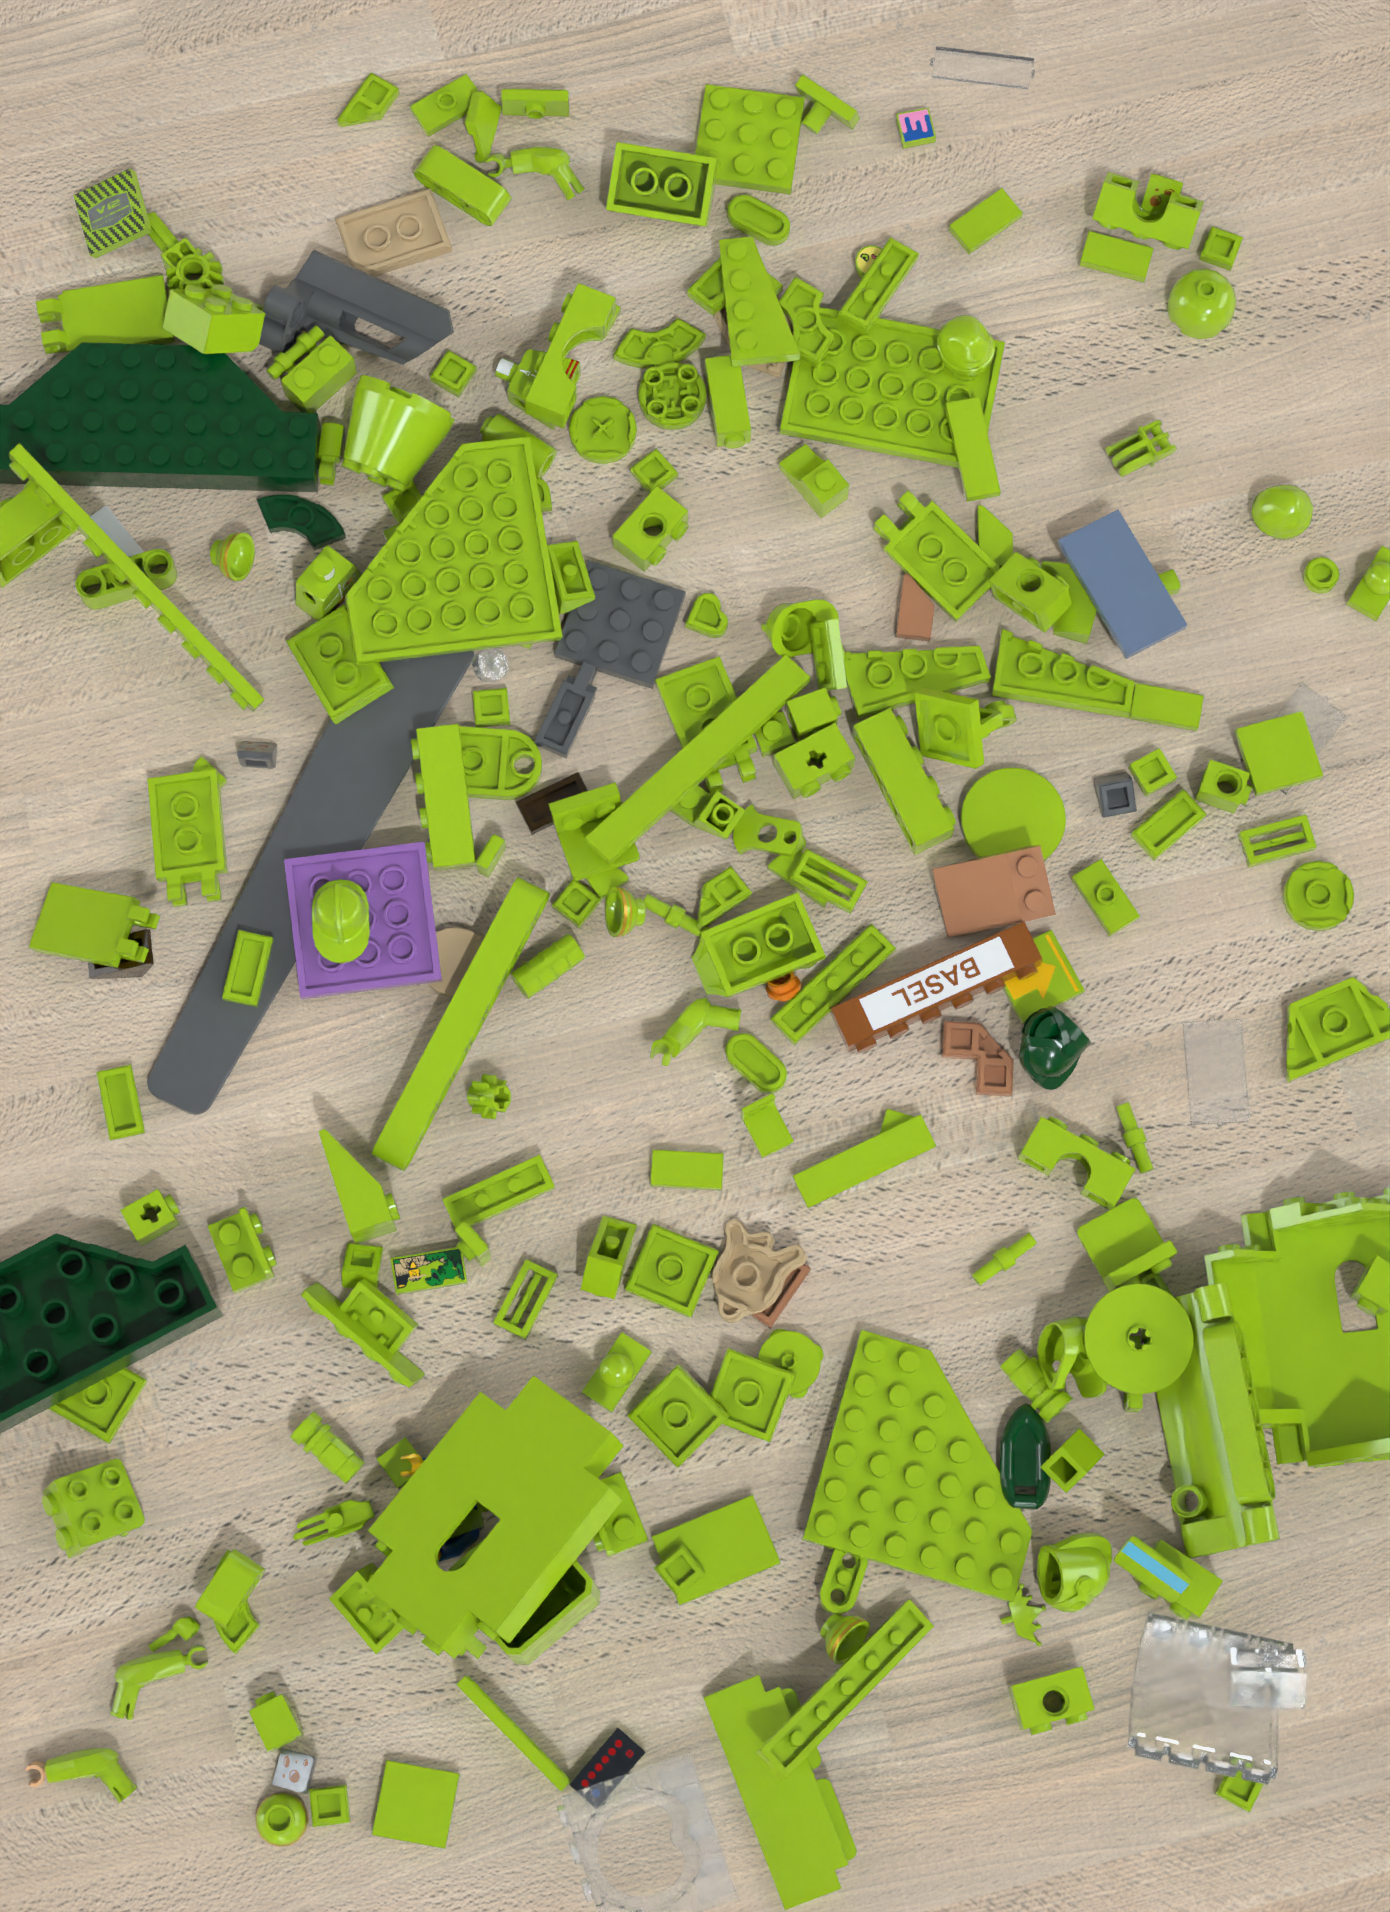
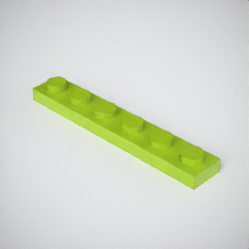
M910 1599L904 1601L756 1753L780 1780L786 1779L923 1639L934 1625Z

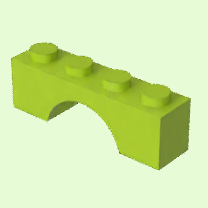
M580 283L577 284L573 294L567 293L561 308V312L564 313L561 322H554L548 337V341L551 344L547 352L541 351L535 365V370L538 373L534 382L530 380L527 382L522 394V400L525 401V414L563 429L577 400V386L566 375L563 368L564 360L572 349L582 343L603 341L616 312V297Z

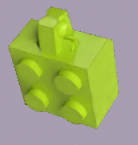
M214 284L212 288L186 285L185 289H170L163 329L203 354L252 352L259 345L265 312H263L264 306L253 303L247 298L238 297L232 293L230 287Z

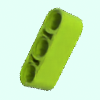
M437 145L432 146L413 172L415 178L426 188H431L434 193L487 226H492L512 200L511 195L504 187Z
M152 549L129 556L160 591L171 587L176 582L177 569L171 555L167 551ZM110 563L87 569L81 572L76 579V590L83 604L90 609H102L134 599L132 593L135 589L130 584L118 583L119 581L107 569L111 565ZM158 564L168 566L167 570L162 574L152 573V569ZM93 584L101 585V589L96 594L90 595L85 593L89 586Z

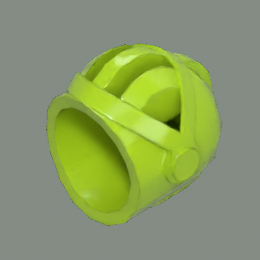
M1091 1532L1075 1534L1058 1543L1042 1546L1038 1554L1037 1579L1044 1601L1052 1608L1062 1612L1074 1613L1082 1610L1085 1606L1088 1607L1108 1584L1110 1565L1112 1563V1547L1110 1542L1099 1533Z

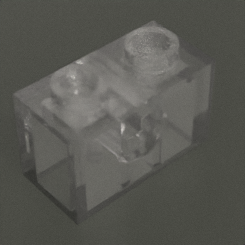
M1230 1648L1228 1675L1230 1707L1248 1709L1254 1707L1279 1708L1282 1710L1305 1709L1308 1674L1305 1650Z

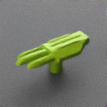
M348 1500L325 1509L324 1513L301 1521L297 1524V1528L300 1529L324 1519L325 1523L293 1535L294 1540H299L328 1529L329 1532L303 1541V1545L309 1546L331 1537L339 1538L358 1531L370 1519L375 1517L370 1501L358 1502Z

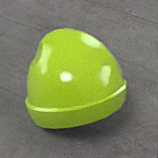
M969 315L954 317L941 327L937 335V347L944 365L953 373L962 376H976L986 371L992 364L995 342L991 334L977 318Z
M1277 485L1266 488L1255 497L1252 504V517L1256 526L1266 535L1276 539L1287 540L1301 535L1312 521L1313 505L1311 499L1304 490L1293 485Z

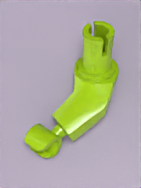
M530 147L510 151V158H505L504 155L496 153L485 161H496L500 166V170H492L487 173L491 177H497L506 168L512 167L514 174L537 172L542 175H552L567 201L576 196L569 183L576 194L585 190L569 166L571 157L563 149Z
M708 998L694 1000L672 1023L662 1039L653 1042L650 1058L652 1059L656 1054L662 1053L664 1055L661 1065L668 1066L671 1062V1057L675 1058L707 1026L738 1031L742 1009L712 1005L711 1001H707Z
M194 1645L186 1655H182L180 1650L149 1654L120 1665L114 1675L115 1681L118 1682V1687L110 1715L124 1719V1716H126L127 1720H133L140 1688L151 1682L185 1673V1666L187 1665L194 1669L204 1668L208 1664V1660L196 1663L192 1660L191 1656L196 1651L205 1650L206 1647Z

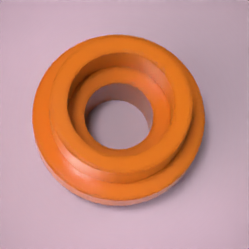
M791 972L767 982L766 992L768 997L773 1000L788 1001L799 992L801 983L799 978Z

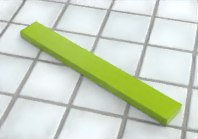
M785 654L585 837L586 843L611 865L777 713L787 701L791 700L810 682V676Z

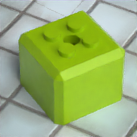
M484 1539L450 1567L448 1572L460 1569ZM575 1560L510 1644L499 1635L494 1640L516 1665H530L599 1605L600 1590L593 1579Z

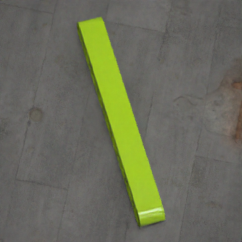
M517 877L384 1126L372 1151L373 1156L402 1171L407 1169L548 902L550 892L520 877Z

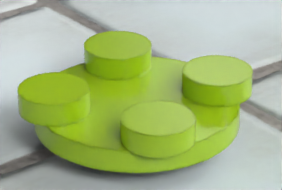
M780 1328L774 1330L762 1345L758 1359L796 1373L789 1395L792 1398L800 1399L807 1394L808 1388L817 1379L824 1353L820 1346L814 1344L804 1334Z

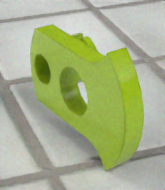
M753 804L745 809V813L733 831L734 844L740 855L748 850H759L793 857L796 852H802L806 847V840L803 836L800 822L762 815L756 812ZM768 825L776 827L777 835L775 839L771 842L760 841L759 833L762 828ZM796 837V840L793 843L789 844V841L792 838Z

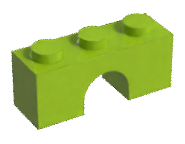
M1107 172L1092 217L1093 220L1099 221L1098 223L1102 227L1108 229L1121 228L1131 231L1130 233L1139 239L1147 240L1153 238L1163 241V245L1171 249H1189L1204 201L1172 192L1169 202L1164 209L1157 212H1149L1144 210L1137 202L1136 193L1140 181Z
M1041 1116L1018 1160L1047 1176L1050 1175L1055 1165L1063 1159L1079 1161L1087 1172V1181L1080 1194L1108 1210L1113 1209L1136 1170L1129 1165L1131 1161L1120 1153L1112 1151L1109 1154L1098 1148L1099 1143L1087 1135L1080 1134L1078 1137L1067 1131L1068 1126L1061 1120L1051 1116L1048 1119Z

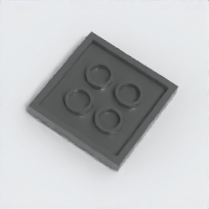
M588 560L586 568L595 594V600L569 611L562 631L563 637L559 640L554 653L555 658L582 666L583 662L595 666V671L653 689L681 611L686 591Z

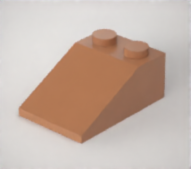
M1030 845L932 869L947 937L1056 915L1040 845Z

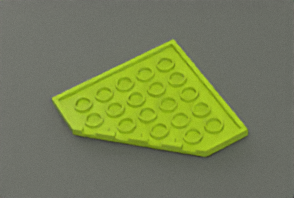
M530 437L461 444L444 469L441 470L424 495L368 565L361 577L348 591L345 599L356 665L559 641L562 639Z
M861 1330L802 1540L829 1549L843 1551V1553L856 1557H863L872 1562L1005 1602H1014L1033 1532L1020 1508L1011 1507L1004 1498L1000 1483V1472L931 1350Z

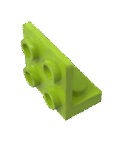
M616 782L549 804L556 833L575 881L640 860L637 846L634 843L609 865L585 840L589 833L622 804Z

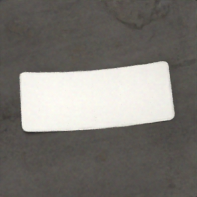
M104 506L91 516V519L128 557L144 552L108 506Z

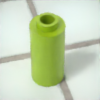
M500 413L495 417L489 416L480 429V434L483 435L482 442L530 437L535 473L538 479L545 475L556 457L557 449Z

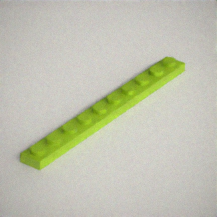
M20 443L9 452V459L12 461L9 467L23 481L26 478L31 480L37 487L34 490L37 497L48 507L52 503L62 513L58 517L71 532L77 529L86 538L83 542L85 547L96 558L102 555L111 564L107 568L120 583L126 580L135 589L132 593L134 598L145 609L151 606L160 615L156 619L158 623L169 634L175 631L184 640L181 644L182 648L194 660L200 657L209 666L205 670L206 673L218 685L224 682L233 691L229 696L243 711L248 707L254 712L265 699Z

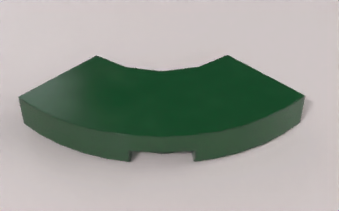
M285 494L256 499L270 533L280 531L297 533L308 540L314 551L346 538L345 532L337 519L319 504L317 505L299 498V496Z

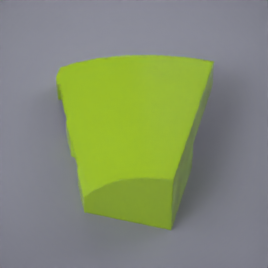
M1042 561L1041 565L1044 571L1052 576L1057 574L1067 582L1072 605L1052 625L1053 635L1087 644L1097 612L1095 606L1070 564Z

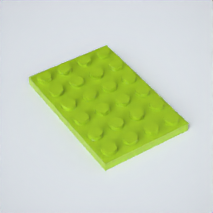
M819 307L821 321L834 334L835 342L818 368L802 359L794 361L780 426V434L959 468L945 409L946 403L980 397L988 432L1005 342L994 340V357L992 364L986 371L976 376H962L949 370L940 357L937 347V335L940 329L878 318L868 334L865 335L838 320L839 310Z

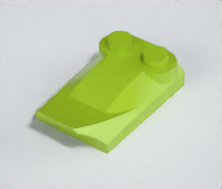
M799 892L701 932L699 945L691 958L706 994L721 995L729 998L796 970L811 968L818 961L826 959V955Z

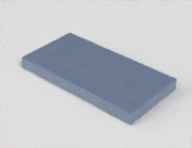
M1119 509L1058 540L1059 548L1125 659L1186 629V621Z

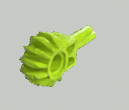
M147 213L152 232L147 235L162 252L161 258L166 269V275L170 279L167 283L169 290L185 289L186 285H195L201 288H212L214 284L224 285V278L221 275L223 268L219 261L215 262L214 254L208 252L203 255L202 250L198 247L195 249L186 237L178 241L156 213ZM193 274H202L197 280H188Z

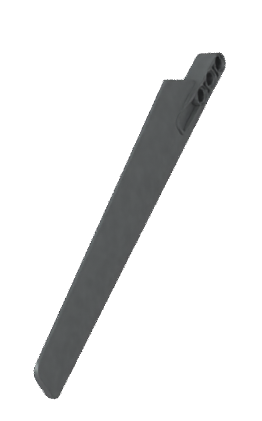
M473 651L380 662L394 688L338 724H335L330 718L148 1077V1089L154 1097L193 1115H200L211 1107L296 962L284 859L362 850L414 761L411 739L417 738L416 729L435 726L475 657ZM238 930L269 936L274 939L258 1008L222 999Z

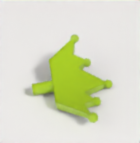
M1020 1583V1588L1015 1594L1014 1602L1008 1603L1011 1616L1000 1618L1001 1623L1004 1625L1014 1622L1017 1635L1036 1643L1040 1647L1042 1643L1037 1641L1033 1633L1037 1629H1041V1625H1035L1032 1622L1041 1611L1046 1610V1606L1027 1605L1028 1601L1033 1599V1596H1022L1024 1584Z

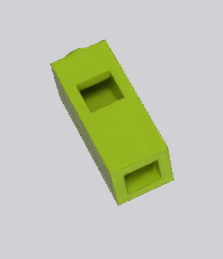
M731 355L705 358V377L717 447L725 446L728 449L742 447L745 443L751 442V424L741 366L732 367Z

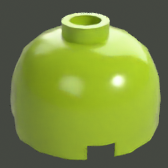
M1209 269L1192 270L1182 275L1170 292L1167 304L1169 319L1172 323L1175 322L1181 328V332L1188 337L1196 339L1213 338L1231 323L1236 307L1234 288L1229 280L1219 272Z

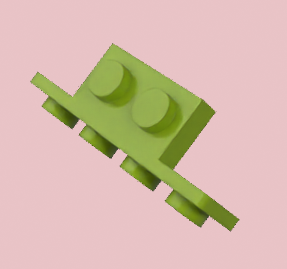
M365 1278L357 1283L343 1303L318 1282L307 1287L302 1292L301 1296L307 1301L312 1311L319 1315H324L330 1320L340 1335L351 1338L362 1348V1352L367 1358L379 1362L389 1371L390 1377L395 1382L410 1388L424 1377L425 1373L399 1352L419 1324Z

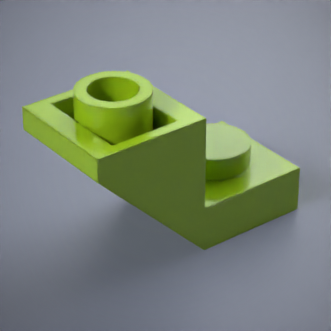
M698 785L670 810V812L689 825L724 840L729 837L746 811L720 792L716 791L711 795Z

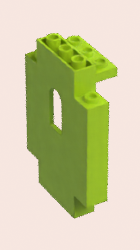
M534 1375L506 1410L480 1391L368 1530L378 1539L374 1546L387 1556L385 1561L365 1584V1587L375 1595L371 1602L387 1615L392 1610L399 1614L400 1617L396 1622L410 1634L414 1635L417 1630L424 1634L425 1638L421 1642L438 1656L445 1651L455 1659L459 1654L463 1656L468 1651L479 1659L487 1647L474 1636L478 1629L493 1641L499 1635L510 1644L622 1502V1499L598 1478L624 1445L611 1431ZM476 1503H480L500 1519L499 1522L460 1569L451 1572L442 1570L438 1565V1553L441 1547Z

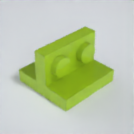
M921 688L914 692L922 756L974 769L983 765L982 739L988 737L991 732L1003 725L1002 712L979 707L978 699L928 688Z

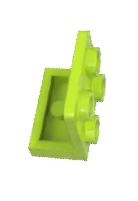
M1137 1198L1129 1199L1080 1226L1077 1230L1080 1242L1109 1292L1121 1286L1140 1284L1142 1281L1139 1277L1149 1271L1156 1275L1173 1265L1170 1260L1178 1253L1171 1240L1166 1243L1163 1242L1143 1205Z
M112 1459L58 1478L42 1491L44 1510L48 1516L53 1518L57 1528L55 1531L57 1543L62 1550L66 1551L68 1559L81 1555L94 1544L138 1529L145 1522L124 1465L119 1459Z

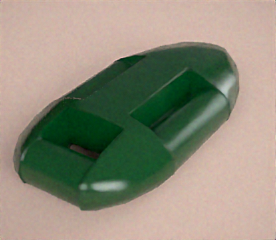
M1026 1403L1019 1406L1009 1417L1001 1436L1000 1483L1003 1496L1011 1507L1037 1510L1045 1503L1050 1490L1051 1478L1041 1466L1051 1457V1442L1042 1418L1036 1410ZM1015 1487H1035V1495L1015 1494Z

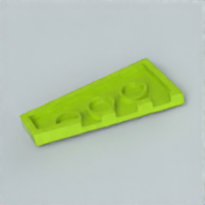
M753 237L719 240L732 367L800 360L799 350Z
M1002 629L992 696L1129 718L1135 681L1095 665L1089 667L1075 661V657L1065 653L1059 655L1042 648L1043 645L1032 640H1029V642L1014 637V633Z
M981 646L935 648V650L917 651V649H903L897 652H882V650L852 654L850 651L845 652L844 668L846 683L858 719L876 715L889 708L893 710L914 704V692L921 688L952 693L990 682L991 679Z

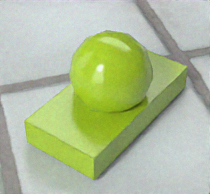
M1381 546L1346 604L1374 621L1378 620L1390 600V550L1384 546Z
M621 1332L583 1389L582 1394L612 1413L652 1354V1351Z

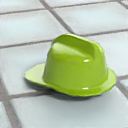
M813 599L797 603L780 604L769 614L767 622L761 624V629L766 632L775 652L782 657L786 654L790 658L813 653L810 631L811 622L832 619L840 621L838 611L833 604L826 600Z
M338 879L330 881L320 887L313 898L312 927L315 947L329 961L342 964L354 961L363 954L369 942L370 927L367 896L359 885L349 880Z

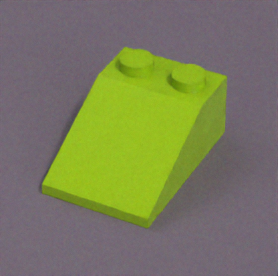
M326 1129L319 1130V1136L346 1222L355 1243L359 1244L397 1231L394 1221L401 1218L392 1193L385 1195L382 1186Z

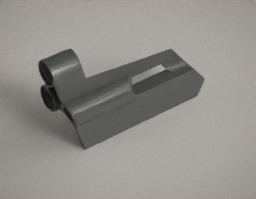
M313 250L297 276L285 289L274 285L269 291L263 307L265 317L259 345L277 353H285L297 342L296 338L303 329L310 331L316 325L323 331L326 338L331 335L337 342L404 365L435 346L438 342L454 333L450 310ZM361 318L401 336L405 340L390 348L357 333L355 330L356 320Z

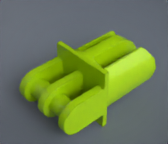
M1156 420L1144 427L1139 426L1136 433L1105 448L1108 456H1114L1112 463L1115 468H1120L1118 473L1121 478L1148 464L1153 467L1154 463L1177 450V447L1174 444L1171 445L1168 441L1170 437L1168 432L1162 431L1160 427L1162 422L1160 420ZM1152 432L1154 438L1149 440L1147 434ZM1159 445L1162 450L1157 452L1154 447Z

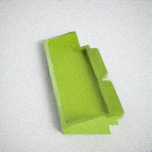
M757 1675L703 1697L784 1909L793 1908L842 1889L835 1870L849 1865L848 1861L856 1856L857 1849L832 1784L827 1779L816 1780L812 1771L821 1763L818 1748L816 1747L783 1780H780L756 1753L801 1707L795 1691L790 1688L781 1690L780 1687L765 1692L760 1676Z

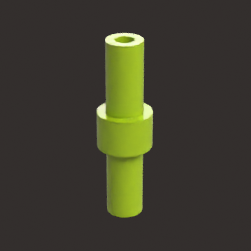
M647 894L644 899L646 909L664 918V923L675 929L679 926L701 938V932L709 929L707 926L699 931L697 920L686 915V910L675 904L670 906L650 894Z
M1130 1103L1121 1104L1116 1109L1125 1131L1122 1136L1127 1149L1131 1148L1140 1174L1152 1171L1154 1168L1144 1144L1147 1142L1143 1128L1138 1127Z
M1028 1232L1008 1248L1003 1246L992 1254V1260L971 1274L973 1279L981 1286L1001 1270L1006 1272L1016 1264L1017 1258L1037 1244L1036 1240Z

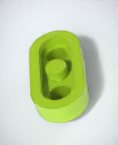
M836 1549L833 1551L819 1591V1602L826 1612L830 1614H844L854 1606L867 1569L868 1559L850 1555L854 1558L855 1565L853 1568H846L842 1564V1558L849 1554ZM833 1590H839L843 1594V1601L841 1603L832 1601L830 1595Z

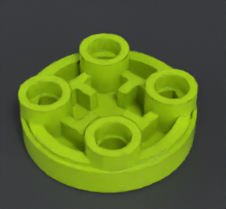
M676 362L663 363L647 369L644 373L638 392L639 406L643 415L653 425L666 430L682 429L693 424L703 413L706 404L705 384L693 365Z

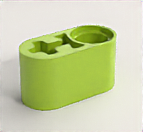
M233 1549L200 1596L195 1608L224 1628H227L261 1580L266 1569L237 1549Z

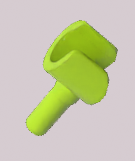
M192 1617L180 1618L172 1626V1629L148 1646L152 1652H155L178 1635L188 1642L201 1627Z

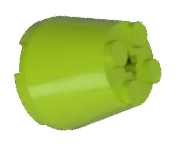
M361 375L355 388L344 460L341 466L354 473L360 474L361 472L367 475V480L384 488L388 486L404 493L405 488L448 435L455 419L450 417L451 413L415 393L410 394L396 387L390 388L391 384L389 382Z

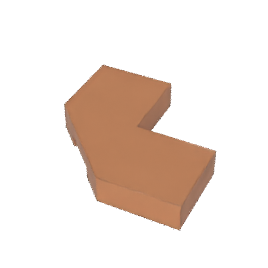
M944 1021L942 1058L977 1060L976 1095L1011 1097L1014 1059L994 1041L989 1032L980 1023Z

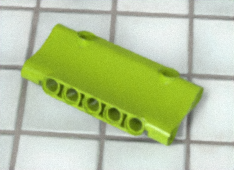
M1220 1283L1195 1289L1193 1293L1174 1297L1189 1316L1194 1337L1193 1351L1190 1361L1180 1377L1166 1388L1156 1391L1176 1488L1171 1497V1505L1173 1510L1179 1515L1185 1553L1189 1558L1208 1556L1237 1548L1280 1540L1272 1502L1276 1496L1275 1484L1243 1331L1239 1322L1235 1321L1228 1284ZM1142 1336L1144 1344H1147L1148 1338ZM1191 1491L1198 1497V1506L1193 1511H1190L1185 1503L1186 1496Z

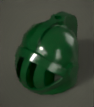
M1052 1006L1041 1008L1027 1018L1021 1030L1020 1064L1036 1084L1047 1090H1054L1059 1088L1072 1074L1081 1054L1091 1044V1041L1062 1011Z

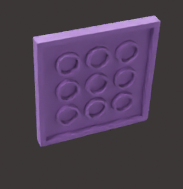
M425 842L284 859L301 1000L442 981ZM338 879L349 880L359 885L366 893L369 904L370 935L368 945L362 955L354 961L343 964L331 962L320 954L315 947L312 927V904L315 894L326 883Z

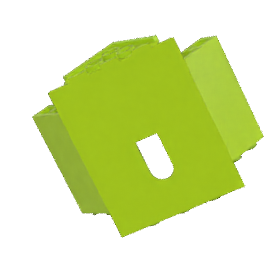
M1390 1187L1383 1189L1384 1195L1372 1198L1355 1197V1192L1350 1191L1333 1194L1334 1200L1323 1203H1307L1304 1197L1284 1199V1206L1271 1208L1267 1212L1241 1215L1244 1247H1240L1239 1244L1218 1246V1253L1204 1256L1208 1285L1228 1284L1235 1321L1239 1322L1245 1339L1263 1429H1272L1277 1465L1307 1462L1308 1467L1319 1468L1344 1465V1463L1390 1460V1309L1383 1315L1376 1313L1377 1329L1343 1333L1335 1285V1272L1338 1266L1344 1262L1355 1261L1362 1264L1365 1269L1370 1260L1377 1255L1390 1262Z

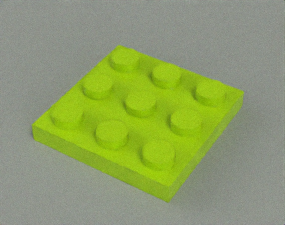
M706 84L695 155L713 157L719 160L715 184L791 195L805 97Z

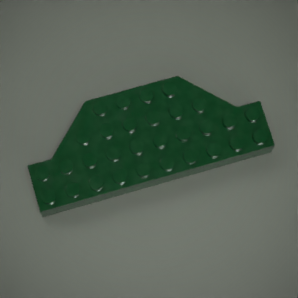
M82 342L9 405L0 404V484H26L30 480L29 478H26L24 481L21 480L9 467L12 463L9 459V452L20 443L59 485L318 492L320 462L318 452L321 425L318 413L283 412L226 353L203 354L190 345Z
M56 1233L0 1262V1434L224 1316L193 1254L186 1245L152 1262L124 1255L118 1251L91 1243L87 1244L73 1240L70 1237Z

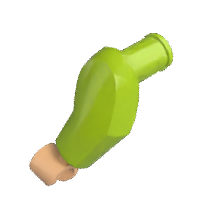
M90 1748L48 1759L46 1764L41 1761H34L25 1769V1771L37 1769L41 1774L40 1779H34L28 1783L31 1787L41 1785L46 1778L48 1783H57L80 1778H92L93 1776L95 1778L99 1777L117 1799L118 1803L138 1788L118 1764L119 1758L117 1756L119 1754L111 1748Z

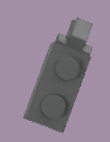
M583 662L576 678L568 676L566 681L563 680L535 739V744L538 747L567 759L595 699L597 687L591 685L597 673L595 666Z

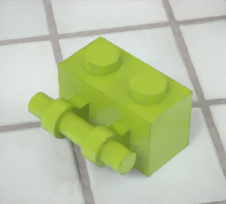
M316 325L309 332H302L296 338L297 342L285 353L280 352L273 359L274 363L266 370L273 380H276L283 373L286 374L281 379L284 395L302 413L316 412L357 374L354 358L331 335L319 346L316 345L325 336L323 331ZM305 353H307L308 356L305 357L297 366H295L294 363Z

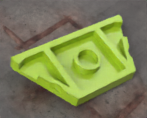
M1354 977L1289 1004L1287 1007L1286 1079L1288 1083L1389 1040L1390 1009L1387 1007L1388 1004L1380 997L1370 994L1367 987Z

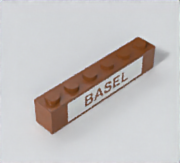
M1025 921L836 1005L831 1008V1016L848 1052L857 1050L858 1053H862L877 1045L876 1040L889 1035L890 1039L905 1034L910 1030L908 1026L921 1020L922 1024H927L942 1016L940 1011L953 1006L957 1010L971 1004L974 1001L973 996L985 991L987 995H991L1006 987L1005 981L1017 976L1019 981L1035 975L1038 973L1037 967L1041 966L1042 957Z

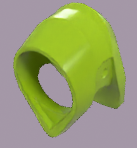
M1073 1316L1047 1324L1039 1337L1037 1357L1048 1387L1051 1390L1064 1389L1068 1373H1071L1082 1397L1098 1398L1106 1392L1107 1383L1091 1367L1084 1348V1329L1088 1317ZM1055 1361L1060 1362L1057 1372L1053 1368Z

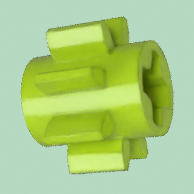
M482 1074L481 1081L471 1082L472 1085L467 1092V1101L472 1107V1114H480L482 1118L495 1120L497 1112H506L511 1102V1092L506 1086V1080L497 1079L496 1075Z

